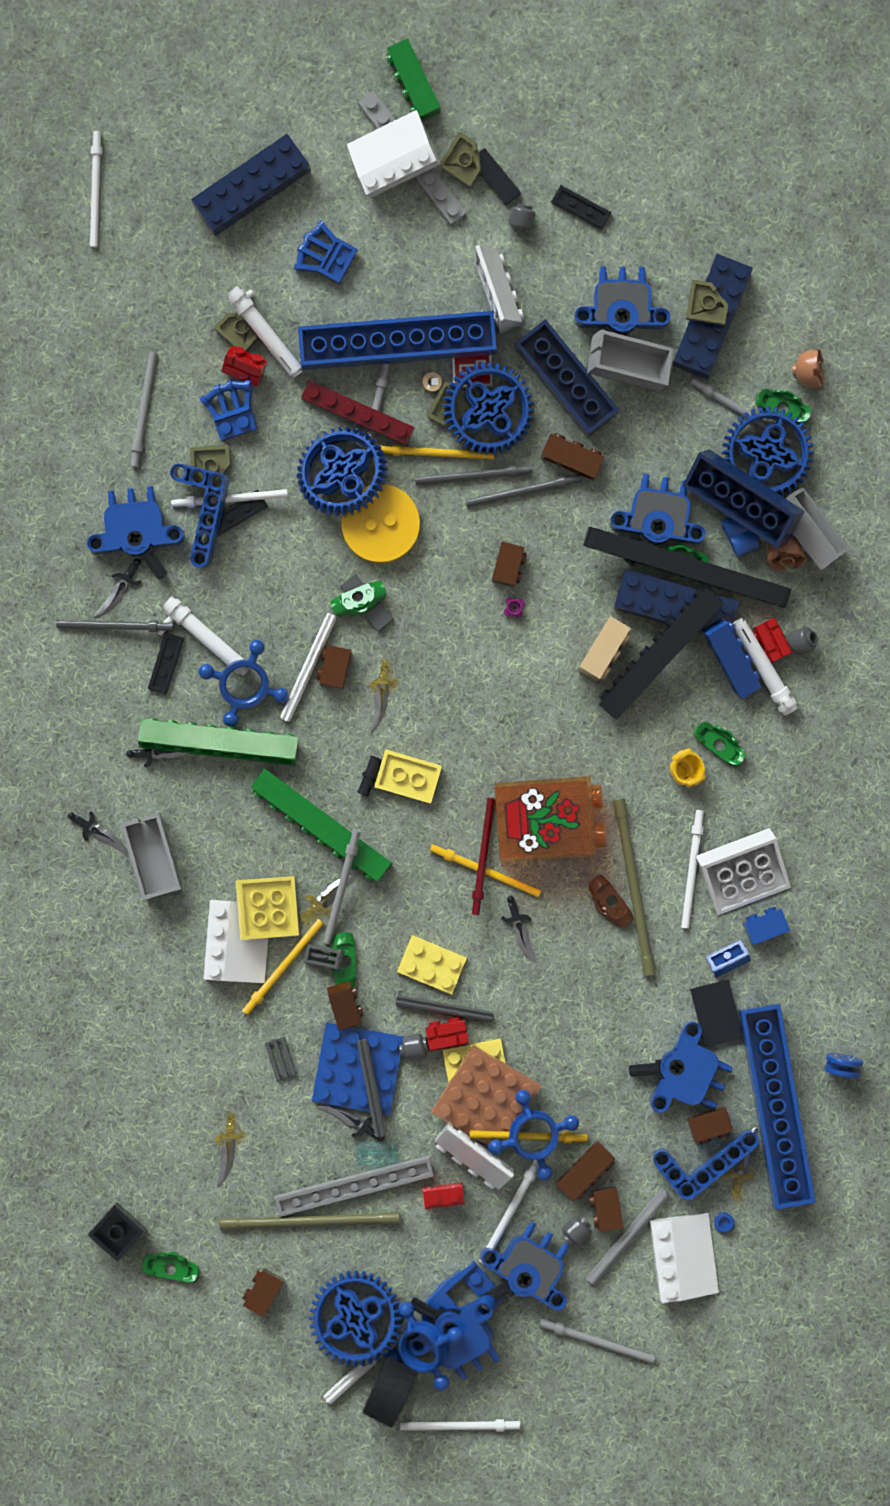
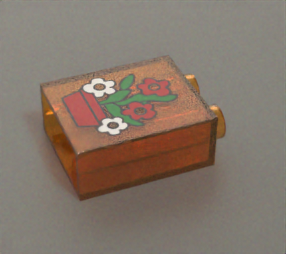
M590 776L494 784L500 863L596 856V848L606 847L604 824H594L593 808H603L601 784L591 785Z

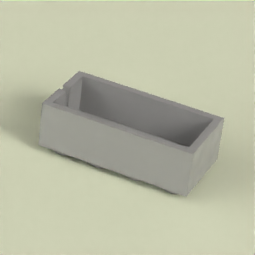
M600 330L592 337L590 353L593 354L589 356L587 373L661 391L669 384L674 348Z
M803 487L785 498L805 511L792 536L796 537L800 542L803 551L810 555L815 567L823 570L850 550Z
M156 813L143 817L142 821L144 823H141L140 819L122 823L121 828L142 900L183 890L162 814Z

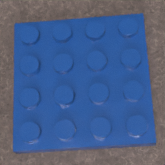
M326 1022L312 1101L371 1112L357 1045L358 1040L367 1039L382 1114L390 1115L401 1057L399 1045H402L404 1036L355 1027L338 1030L337 1024Z

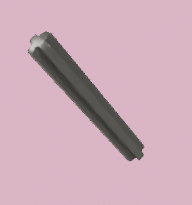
M397 995L396 1006L455 1017L460 1016L461 1018L489 1023L493 1018L492 1011Z
M361 1039L357 1041L375 1136L377 1138L386 1136L369 1044L367 1039Z

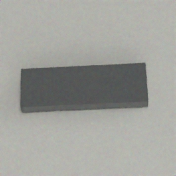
M355 574L341 585V588L344 592H348L365 584ZM360 592L355 593L353 600L356 602L361 601L364 595ZM377 602V606L364 615L379 632L393 618L381 603Z

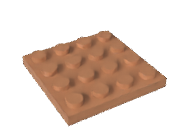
M473 1044L431 1112L467 1134L470 1131L509 1132L513 1120L523 1113L522 1106L515 1100L516 1093L522 1089L529 1091L531 1103L541 1084ZM477 1139V1140L481 1141L482 1143H484V1144H486V1145L488 1146L489 1143H490L492 1140H496V1139Z

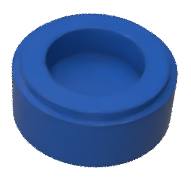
M726 1212L719 1213L714 1219V1226L719 1232L728 1233L734 1227V1219Z

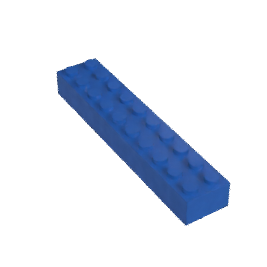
M494 311L298 327L302 370L496 355L497 352Z
M776 1003L738 1010L773 1207L777 1210L816 1203L781 1006Z

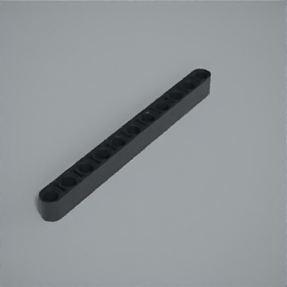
M588 527L583 546L766 603L776 604L783 608H786L792 590L782 585L593 527Z

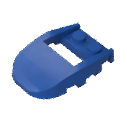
M473 1260L469 1266L463 1270H458L441 1282L425 1303L437 1310L440 1306L444 1308L457 1306L446 1292L460 1279H463L479 1298L480 1295L497 1286ZM505 1296L496 1300V1308L502 1302ZM421 1314L422 1321L432 1322V1320Z

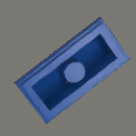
M741 940L706 956L715 978L751 961L750 955Z

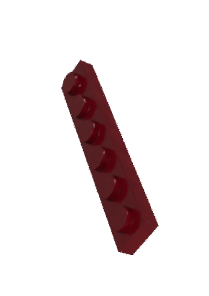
M310 380L301 399L406 446L415 430V427Z

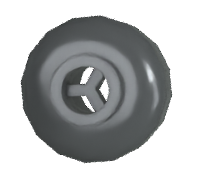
M517 204V206L511 208L508 224L514 227L515 232L525 234L526 230L533 229L536 213L532 210V206Z
M804 627L793 630L787 642L792 652L801 655L812 652L816 648L818 637L813 630Z
M419 1033L404 1037L402 1045H399L401 1056H405L409 1062L424 1059L427 1053L430 1052L427 1038Z
M572 1217L562 1228V1238L572 1247L575 1245L581 1246L591 1235V1230L588 1228L590 1224L583 1217L580 1219Z

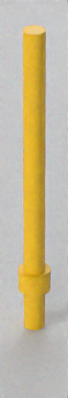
M395 444L393 446H381V450L385 454L399 457L400 455L494 460L492 452L485 455L484 451L481 454H477V451L471 452L469 450L401 447V445Z
M432 844L430 852L444 857V860L456 862L474 871L478 870V863L455 854V851L451 849L446 850ZM486 867V876L537 898L539 897L541 890Z
M318 919L258 992L255 991L253 993L252 999L242 1010L245 1014L249 1015L255 1006L265 999V994L324 925L322 921Z
M470 1131L469 1137L470 1139L508 1140L509 1132ZM564 1131L563 1133H558V1141H562L564 1144L587 1142L588 1135L572 1134V1132ZM518 1133V1140L550 1141L551 1133Z

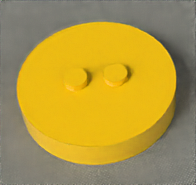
M387 484L380 485L383 488V492H377L379 498H372L374 504L367 503L368 509H365L363 506L360 508L361 513L357 510H354V515L347 512L346 517L342 515L341 519L342 533L351 551L361 559L377 564L391 563L404 557L415 545L420 530L419 513L413 500L401 489ZM369 486L364 487V492L369 488Z

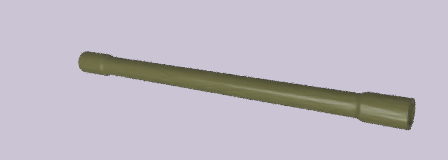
M625 799L614 800L613 805L618 821L642 956L644 976L654 975L656 973L642 906Z
M399 1212L357 1215L220 1218V1230L399 1224Z

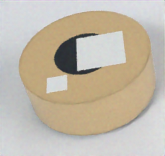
M429 372L423 377V387L426 391L433 393L441 388L442 379L439 374Z

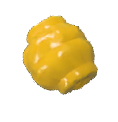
M691 748L681 750L672 756L673 761L670 764L669 771L677 784L686 785L687 788L697 786L706 779L705 765L700 756L694 753Z

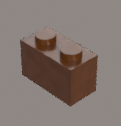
M501 542L492 582L515 587V583H520L522 572L519 571L520 564H525L527 553H524L525 547Z
M328 645L327 649H323L321 660L324 661L323 668H319L317 674L320 685L343 690L352 653L351 650Z
M350 981L327 987L328 997L338 1030L362 1024L361 1017L364 1015L361 1004H356L355 999L358 998L356 987H351Z
M726 1107L687 1118L693 1141L695 1143L699 1142V1145L710 1142V1138L718 1136V1139L730 1136L729 1132L733 1131Z
M616 1186L592 1190L593 1195L589 1196L591 1208L595 1207L596 1215H593L594 1227H598L600 1232L624 1228Z
M263 1268L262 1272H256L252 1280L255 1283L252 1290L248 1288L242 1298L245 1300L244 1307L262 1317L267 1313L284 1282L283 1278Z

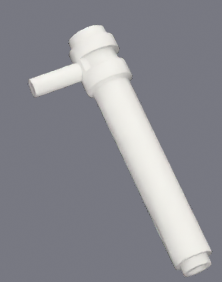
M236 286L226 295L227 301L235 306V311L238 315H242L288 375H292L295 378L303 371L301 365L254 307V302L251 300L254 297V292L252 290L245 292L243 288L240 289L239 286Z
M172 596L163 605L162 609L165 610V614L168 616L163 623L175 622L178 625L181 624L227 666L234 661L243 659L196 618L187 606L184 607L178 598L175 599ZM158 630L157 633L162 636L166 631ZM241 667L235 669L234 672L244 676L250 668Z
M742 618L733 622L732 625L736 630L734 633L743 643L746 653L770 691V697L773 702L777 703L779 712H782L783 715H788L797 709L795 698L790 696L789 688L784 686L748 623L743 621Z

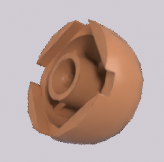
M821 349L803 352L797 358L796 365H793V376L797 377L798 382L803 387L815 389L824 386L825 378L821 363L824 362Z
M791 537L785 546L776 548L770 544L767 549V563L773 570H787L784 566H795L797 569L807 561L806 552L803 551L800 542L794 537Z

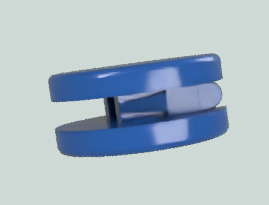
M827 1054L824 1068L826 1072L847 1078L861 1077L862 1071L853 1067H863L862 1059L846 1054Z

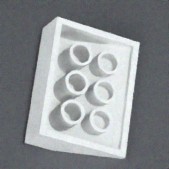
M417 110L347 144L360 182L366 195L370 198L440 165Z
M482 245L475 246V264L490 308L494 311V319L499 334L521 327L524 316L522 310L517 309L515 302H518L515 290L511 291L509 284L512 281L509 273L504 271L505 260L503 255H499L497 249Z
M770 828L696 856L717 915L791 888L777 839Z
M210 900L204 979L265 983L268 938L240 940L237 902Z
M450 1122L445 1125L435 1139L436 1147L443 1153L447 1151L453 1155L452 1159L459 1165L463 1163L469 1167L468 1171L475 1177L479 1175L485 1179L484 1183L491 1189L496 1187L499 1190L514 1176L513 1168L497 1156L492 1155L489 1150L476 1140L470 1139L468 1134L453 1126Z
M709 1213L649 1220L660 1302L683 1301L719 1293Z

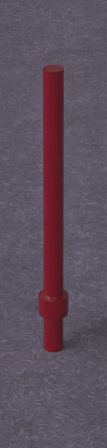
M487 798L475 890L472 892V915L476 916L480 914L481 900L484 899L483 885L495 804L494 798Z

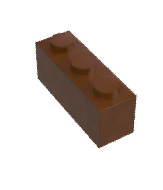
M550 433L541 454V459L594 481L604 460V456L601 455L602 453L596 449L583 448L584 445L577 441L569 442L561 434L555 433L553 435Z
M597 1140L559 1178L556 1185L573 1202L576 1198L580 1200L587 1193L585 1189L590 1184L594 1186L601 1178L599 1175L604 1170L607 1172L613 1167L615 1157Z

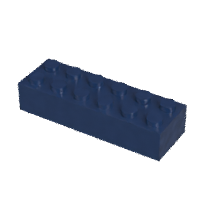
M287 133L193 197L191 201L214 236H217L311 171L310 165Z
M716 254L706 282H712L722 299L724 298L728 304L725 325L690 320L672 363L673 367L708 380L753 270L752 267Z
M546 319L515 343L514 349L587 438L618 415L619 408L592 375L587 373L584 365Z
M710 449L699 452L682 485L776 548L788 544L805 512Z
M625 569L613 609L666 624L673 616L676 618L681 613L679 609L685 602L690 603L694 599L692 595L697 589ZM718 596L723 600L724 604L697 633L704 635L702 629L720 618H723L726 622L730 621L733 623L739 601Z

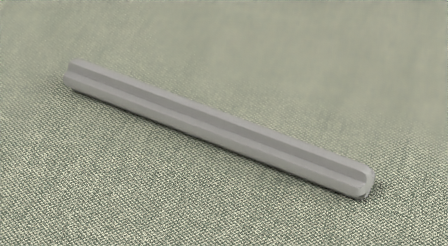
M660 1189L587 1275L586 1280L590 1284L595 1285L669 1198L670 1195L664 1189Z

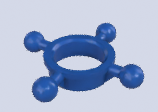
M253 640L250 643L249 650L251 654L248 660L234 661L223 672L214 670L210 664H203L199 668V676L202 679L215 678L219 680L221 695L226 702L232 705L230 712H227L223 717V722L228 727H234L238 724L239 717L237 713L239 708L253 707L259 704L266 695L274 697V700L278 703H284L289 698V693L285 688H269V680L265 670L256 663L258 655H261L265 650V645L260 640ZM248 667L259 674L261 685L253 696L238 698L228 691L226 687L227 678L237 668Z
M522 1089L516 1093L515 1100L522 1106L523 1113L513 1120L509 1129V1139L502 1142L497 1139L492 1140L488 1145V1150L492 1155L498 1156L503 1153L504 1149L512 1147L522 1158L537 1160L539 1166L537 1169L538 1178L542 1181H548L551 1179L553 1172L546 1165L545 1157L550 1155L555 1149L558 1142V1132L565 1129L575 1131L579 1127V1119L574 1115H569L563 1122L556 1124L547 1113L530 1109L531 1094L529 1091ZM532 1119H540L547 1122L551 1130L549 1144L546 1148L536 1153L524 1151L518 1142L520 1128L524 1123Z
M403 1302L399 1306L398 1311L403 1318L407 1319L408 1327L399 1341V1351L396 1349L388 1351L385 1359L391 1358L397 1362L403 1359L411 1369L433 1374L435 1378L434 1387L439 1391H445L449 1387L450 1382L447 1376L442 1375L439 1367L447 1358V1343H460L463 1339V1332L460 1328L453 1327L446 1335H443L435 1325L425 1321H416L413 1315L414 1306L410 1302ZM412 1333H421L430 1339L436 1350L434 1362H423L410 1351L409 1338Z

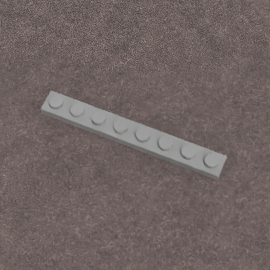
M374 91L358 101V105L377 129L396 121ZM433 168L414 177L450 225L466 215V211Z
M428 1155L275 1195V1202L281 1217L433 1177L434 1174Z

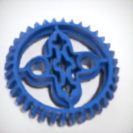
M492 362L488 363L487 368L484 363H481L480 369L477 364H474L473 371L470 367H467V375L461 371L459 375L462 379L455 376L454 381L457 384L452 382L449 384L453 390L447 389L446 393L450 397H444L443 399L445 402H449V404L442 406L443 409H448V412H444L443 416H449L450 418L444 422L445 424L451 423L452 425L447 430H455V433L451 436L452 438L457 435L460 437L457 440L458 444L462 440L465 441L463 448L470 444V451L473 452L475 447H477V454H481L482 449H484V454L488 455L491 449L492 454L496 455L497 448L500 453H503V446L509 451L511 449L510 443L513 446L518 445L515 439L518 441L523 440L520 433L527 435L528 432L524 427L530 428L531 424L527 421L533 420V417L529 416L528 413H534V409L529 408V406L534 405V402H528L532 394L526 395L525 392L529 390V387L523 389L522 385L525 383V380L519 383L517 381L520 378L519 374L513 377L514 370L511 369L507 373V366L499 370L500 364L498 363L495 365V369H493ZM481 375H494L505 379L512 387L501 385L490 392L482 382H472L471 379ZM466 384L465 397L471 408L463 414L461 419L462 426H459L455 415V401L460 389ZM472 389H479L481 397L475 398L472 395ZM515 392H518L522 404V415L516 430L510 433L512 421L505 411L513 405ZM509 393L506 400L498 401L502 395ZM494 395L496 396V398H494L492 401L490 399L483 401L479 405L480 410L474 413V410L478 408V403L481 402L485 397L491 398ZM494 405L490 411L483 413L486 406ZM503 405V407L499 410V415L495 416L490 421L489 418L493 417L498 412L497 407ZM479 417L475 423L468 425L471 418ZM485 417L487 418V420H485L484 422H481V420H482L483 418H485ZM497 420H502L505 423L504 429L497 428ZM487 426L494 435L506 436V439L494 443H484L472 439L464 431L477 432Z
M770 406L766 407L765 413L762 407L758 408V414L755 409H752V416L745 412V420L739 416L737 420L740 424L732 423L735 430L731 428L727 430L731 436L725 435L724 439L729 441V443H723L722 447L728 449L722 451L721 454L727 455V458L724 459L736 466L734 445L737 444L739 453L752 460L749 475L761 483L771 478L774 469L791 471L793 468L798 467L795 474L788 481L778 486L768 487L776 493L779 492L783 497L785 495L784 489L789 494L792 492L790 486L794 489L798 488L796 481L800 484L804 482L800 477L808 476L804 469L811 470V466L806 464L813 462V459L808 458V455H813L814 451H808V448L814 445L813 443L807 444V441L812 439V437H805L804 434L809 430L805 429L802 431L800 429L804 423L802 422L797 425L798 417L791 420V412L787 417L784 416L785 409H782L780 414L777 413L778 407L773 409V413L770 412ZM761 419L776 420L775 423H770L765 427L761 437L748 434L740 439L737 438L740 432L754 421ZM782 423L787 424L799 438L802 450L801 461H798L794 450L783 446L786 439V430ZM773 429L779 432V438L776 440L770 437V431ZM765 440H766V442H767V444H765V445L759 444V443L764 442ZM750 441L752 442L751 446L754 448L748 451L745 444ZM769 448L772 455L765 457L766 453L763 451ZM788 455L790 462L784 464V460L781 457ZM772 460L777 463L769 465L767 462H770ZM758 466L764 467L766 471L764 476L757 475L756 468Z
M340 427L338 432L331 428V434L324 431V437L321 438V436L317 435L318 441L311 440L312 446H306L308 452H302L304 459H299L301 466H297V470L300 472L297 474V478L300 479L297 483L305 500H308L309 505H313L315 510L320 508L321 513L324 514L326 512L329 516L334 512V515L338 517L341 512L346 517L347 512L354 515V510L361 513L360 508L363 506L365 509H368L367 503L374 504L372 498H379L377 492H383V488L380 485H386V481L383 478L388 477L387 472H385L388 470L386 465L387 459L384 457L385 453L381 450L380 444H377L374 438L371 439L369 434L365 435L364 431L361 430L358 433L355 428L351 431L350 428L346 427L344 432ZM352 441L362 444L367 450L354 449L345 455L339 447L332 444ZM321 452L320 459L325 469L316 475L314 486H311L309 479L310 469L313 461ZM336 454L334 459L328 460L331 455ZM373 457L376 467L375 476L369 488L364 492V483L359 475L369 468L371 458ZM352 484H357L354 489L349 490ZM340 489L346 497L354 500L344 503H331L321 499L318 494L331 495Z
M355 1270L354 1277L351 1276L350 1271L346 1272L347 1278H344L343 1273H340L339 1281L333 1276L332 1281L334 1284L326 1281L325 1285L328 1288H319L323 1294L316 1293L315 1297L319 1301H312V1304L317 1307L316 1309L310 1308L309 1310L311 1313H315V1316L309 1317V1320H315V1324H311L309 1327H316V1331L312 1332L311 1335L315 1336L318 1334L319 1338L314 1342L315 1344L320 1341L323 1343L319 1350H323L325 1347L328 1349L324 1353L325 1356L333 1353L331 1360L334 1361L338 1356V1364H342L345 1359L346 1366H349L350 1362L353 1361V1366L357 1367L358 1361H360L363 1367L366 1365V1359L371 1365L373 1364V1356L376 1361H379V1353L385 1357L387 1353L384 1349L386 1348L389 1351L393 1349L389 1343H397L396 1339L392 1337L393 1335L396 1337L400 1336V1333L396 1332L395 1329H402V1325L397 1324V1321H402L403 1317H397L399 1311L398 1309L396 1310L395 1306L399 1305L400 1301L393 1302L397 1294L395 1293L390 1296L389 1292L393 1288L389 1287L386 1290L384 1288L387 1285L386 1281L380 1285L381 1277L378 1276L373 1281V1273H370L369 1277L366 1278V1271H362L361 1277H359L358 1270ZM350 1283L366 1284L381 1293L384 1299L371 1296L360 1301L353 1290L343 1289L342 1286ZM337 1290L334 1304L339 1315L333 1317L328 1322L327 1332L324 1333L321 1321L323 1306L330 1294ZM343 1295L346 1298L350 1297L351 1300L348 1302L349 1306L347 1304H342V1301L344 1300ZM370 1303L377 1304L378 1312L376 1314L369 1312L368 1306ZM387 1304L390 1310V1327L385 1339L378 1347H375L378 1334L373 1322L383 1316L385 1305ZM356 1306H357V1307L363 1306V1311H362V1310H357ZM353 1313L360 1315L359 1324L352 1322ZM346 1314L348 1315L346 1320L342 1319ZM366 1317L370 1318L365 1324L364 1320H366ZM336 1323H340L343 1326L342 1334L335 1333L334 1325ZM349 1327H354L355 1330L349 1331ZM363 1331L364 1333L369 1332V1342L366 1339L362 1340ZM352 1336L359 1347L369 1349L370 1351L363 1354L345 1353L334 1347L328 1338L341 1341Z

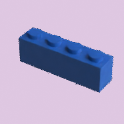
M720 618L702 629L735 694L743 699L760 689L759 680L761 678L757 671L751 668L752 661L748 654H744L742 650L744 645L741 640L735 637L734 632L736 630L732 623Z

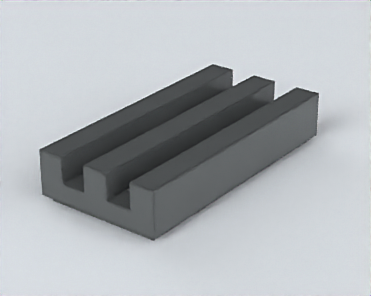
M307 943L304 963L341 970L340 964L343 963L342 955L345 954V951ZM311 948L336 953L337 957L313 953ZM310 956H313V957L322 958V959H327V960H332V961H336V962H335V965H332V964L322 963V962L313 961V960H309V959H310Z
M281 1037L266 1042L265 1046L276 1080L279 1081L296 1075L285 1038ZM279 1042L282 1044L291 1071L287 1073L278 1046ZM270 1045H274L283 1075L279 1074Z

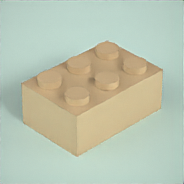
M610 616L578 671L596 682L600 678L604 680L611 669L608 667L609 663H614L621 653L618 648L620 645L624 647L631 636L628 633L630 627Z

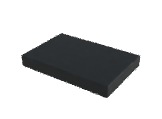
M729 979L690 989L698 1023L702 1028L701 1035L704 1047L743 1038Z

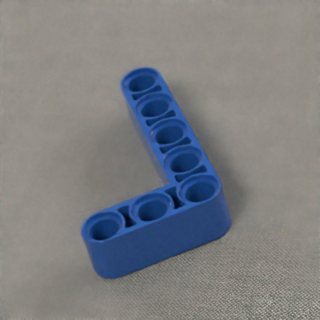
M175 464L170 470L173 480L206 488L190 561L195 567H207L212 562L229 487V478L223 473L187 464ZM181 467L185 471V475L182 478L177 474L178 469ZM198 472H201L204 476L203 481L200 483L196 479ZM218 476L222 479L220 487L215 485V479ZM213 496H216L218 499L216 506H212L210 502ZM208 515H211L214 519L211 526L206 522ZM204 534L209 536V543L207 545L202 542ZM200 553L205 556L203 564L198 562V555Z
M744 1130L689 1175L686 1174L669 1151L664 1148L657 1149L654 1152L653 1162L680 1197L685 1200H691L758 1146L759 1138L753 1130ZM747 1135L755 1137L752 1144L744 1143V1138ZM733 1147L739 1149V1154L736 1157L728 1155L729 1150ZM659 1154H665L668 1157L664 1163H659L656 1158ZM716 1160L724 1162L721 1169L713 1168V1163ZM673 1169L680 1171V1176L676 1179L669 1176L670 1171ZM702 1172L708 1174V1179L704 1182H700L697 1179L698 1175ZM685 1185H690L693 1188L690 1194L682 1192V1188Z

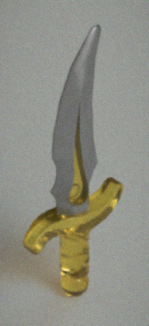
M383 659L381 662L383 666H381L380 679H376L369 684L370 688L378 684V690L375 694V713L370 729L371 732L380 724L385 714L388 702L387 695L389 693L388 685H393L398 681V678L392 681L387 680L389 661L387 659Z
M349 875L347 885H349L359 876ZM340 879L330 884L324 892L320 893L317 899L311 895L305 896V899H311L313 904L304 911L305 914L300 915L301 921H306L307 917L312 916L318 909L323 912L332 911L331 908L323 906L327 902L334 900Z
M232 1112L227 1114L225 1133L219 1134L214 1139L215 1142L224 1139V1144L221 1148V1169L217 1187L223 1183L230 1172L234 1159V1139H239L244 1134V1131H241L239 1134H233V1119L235 1116Z
M754 1127L752 1130L756 1133L758 1128ZM747 1135L744 1138V1143L752 1144L754 1136ZM750 1153L735 1164V1172H730L725 1176V1179L730 1176L736 1177L732 1194L734 1199H739L740 1197L739 1193H741L743 1180L750 1179L755 1174V1172L745 1175L746 1168L750 1164Z

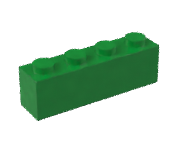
M407 38L387 47L388 55H385L388 65H393L396 71L393 73L395 80L398 84L401 83L404 88L401 91L406 101L409 100L412 105L410 107L411 113L417 110L422 121L441 113L438 100L409 39Z

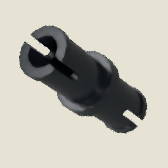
M370 756L367 768L362 773L363 778L357 793L369 797L373 782L377 780L376 774L382 759Z

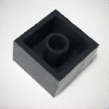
M117 1202L89 1232L88 1236L117 1262L147 1228Z

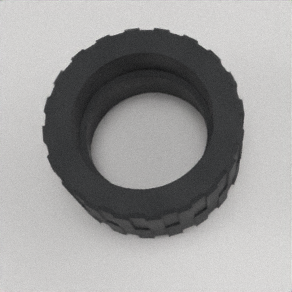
M387 1358L362 1410V1414L392 1428L409 1396L418 1372L391 1358Z

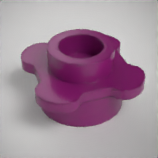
M512 597L507 598L504 614L521 618L523 616L522 607L525 605L524 600H517Z

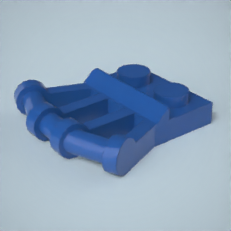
M319 221L317 223L318 226L308 234L306 233L303 237L305 240L302 245L298 246L297 263L294 264V270L316 272L340 284L358 249L335 237L322 221ZM324 232L333 243L330 246L315 237ZM311 243L328 251L325 257L309 250L308 248ZM305 255L320 262V266L304 264Z
M229 380L226 384H217L207 395H202L199 398L214 417L220 441H225L258 429L251 405L252 380H246L245 382ZM237 389L245 390L244 406H241ZM230 391L235 409L230 411L224 392ZM216 396H218L222 414H219L210 402Z

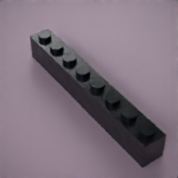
M707 586L703 589L699 587L692 595L694 599L690 603L685 602L679 609L681 613L676 618L673 616L666 623L667 628L663 632L659 631L652 638L654 642L650 647L646 645L639 652L640 657L636 662L632 660L625 668L627 672L623 676L619 674L612 682L614 686L609 691L605 689L599 696L601 699L599 705L615 720L625 712L724 604L723 600Z

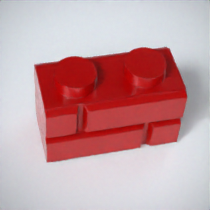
M231 346L225 355L221 372L244 382L252 380L253 385L257 387L262 381L268 360L263 359L259 354L248 353L242 347Z
M775 617L752 629L753 634L771 663L792 653Z
M460 1016L449 1018L448 1023L443 1024L440 1023V1020L429 1022V1027H425L430 1051L469 1044L464 1019L460 1020Z
M462 1182L436 1185L434 1187L428 1186L422 1189L425 1210L465 1204Z

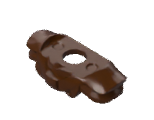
M603 875L595 877L589 883V891L593 895L592 900L600 915L602 914L608 921H612L617 927L621 928L629 925L634 920L629 907ZM610 895L615 896L617 899V904L614 907H610L606 903V899Z

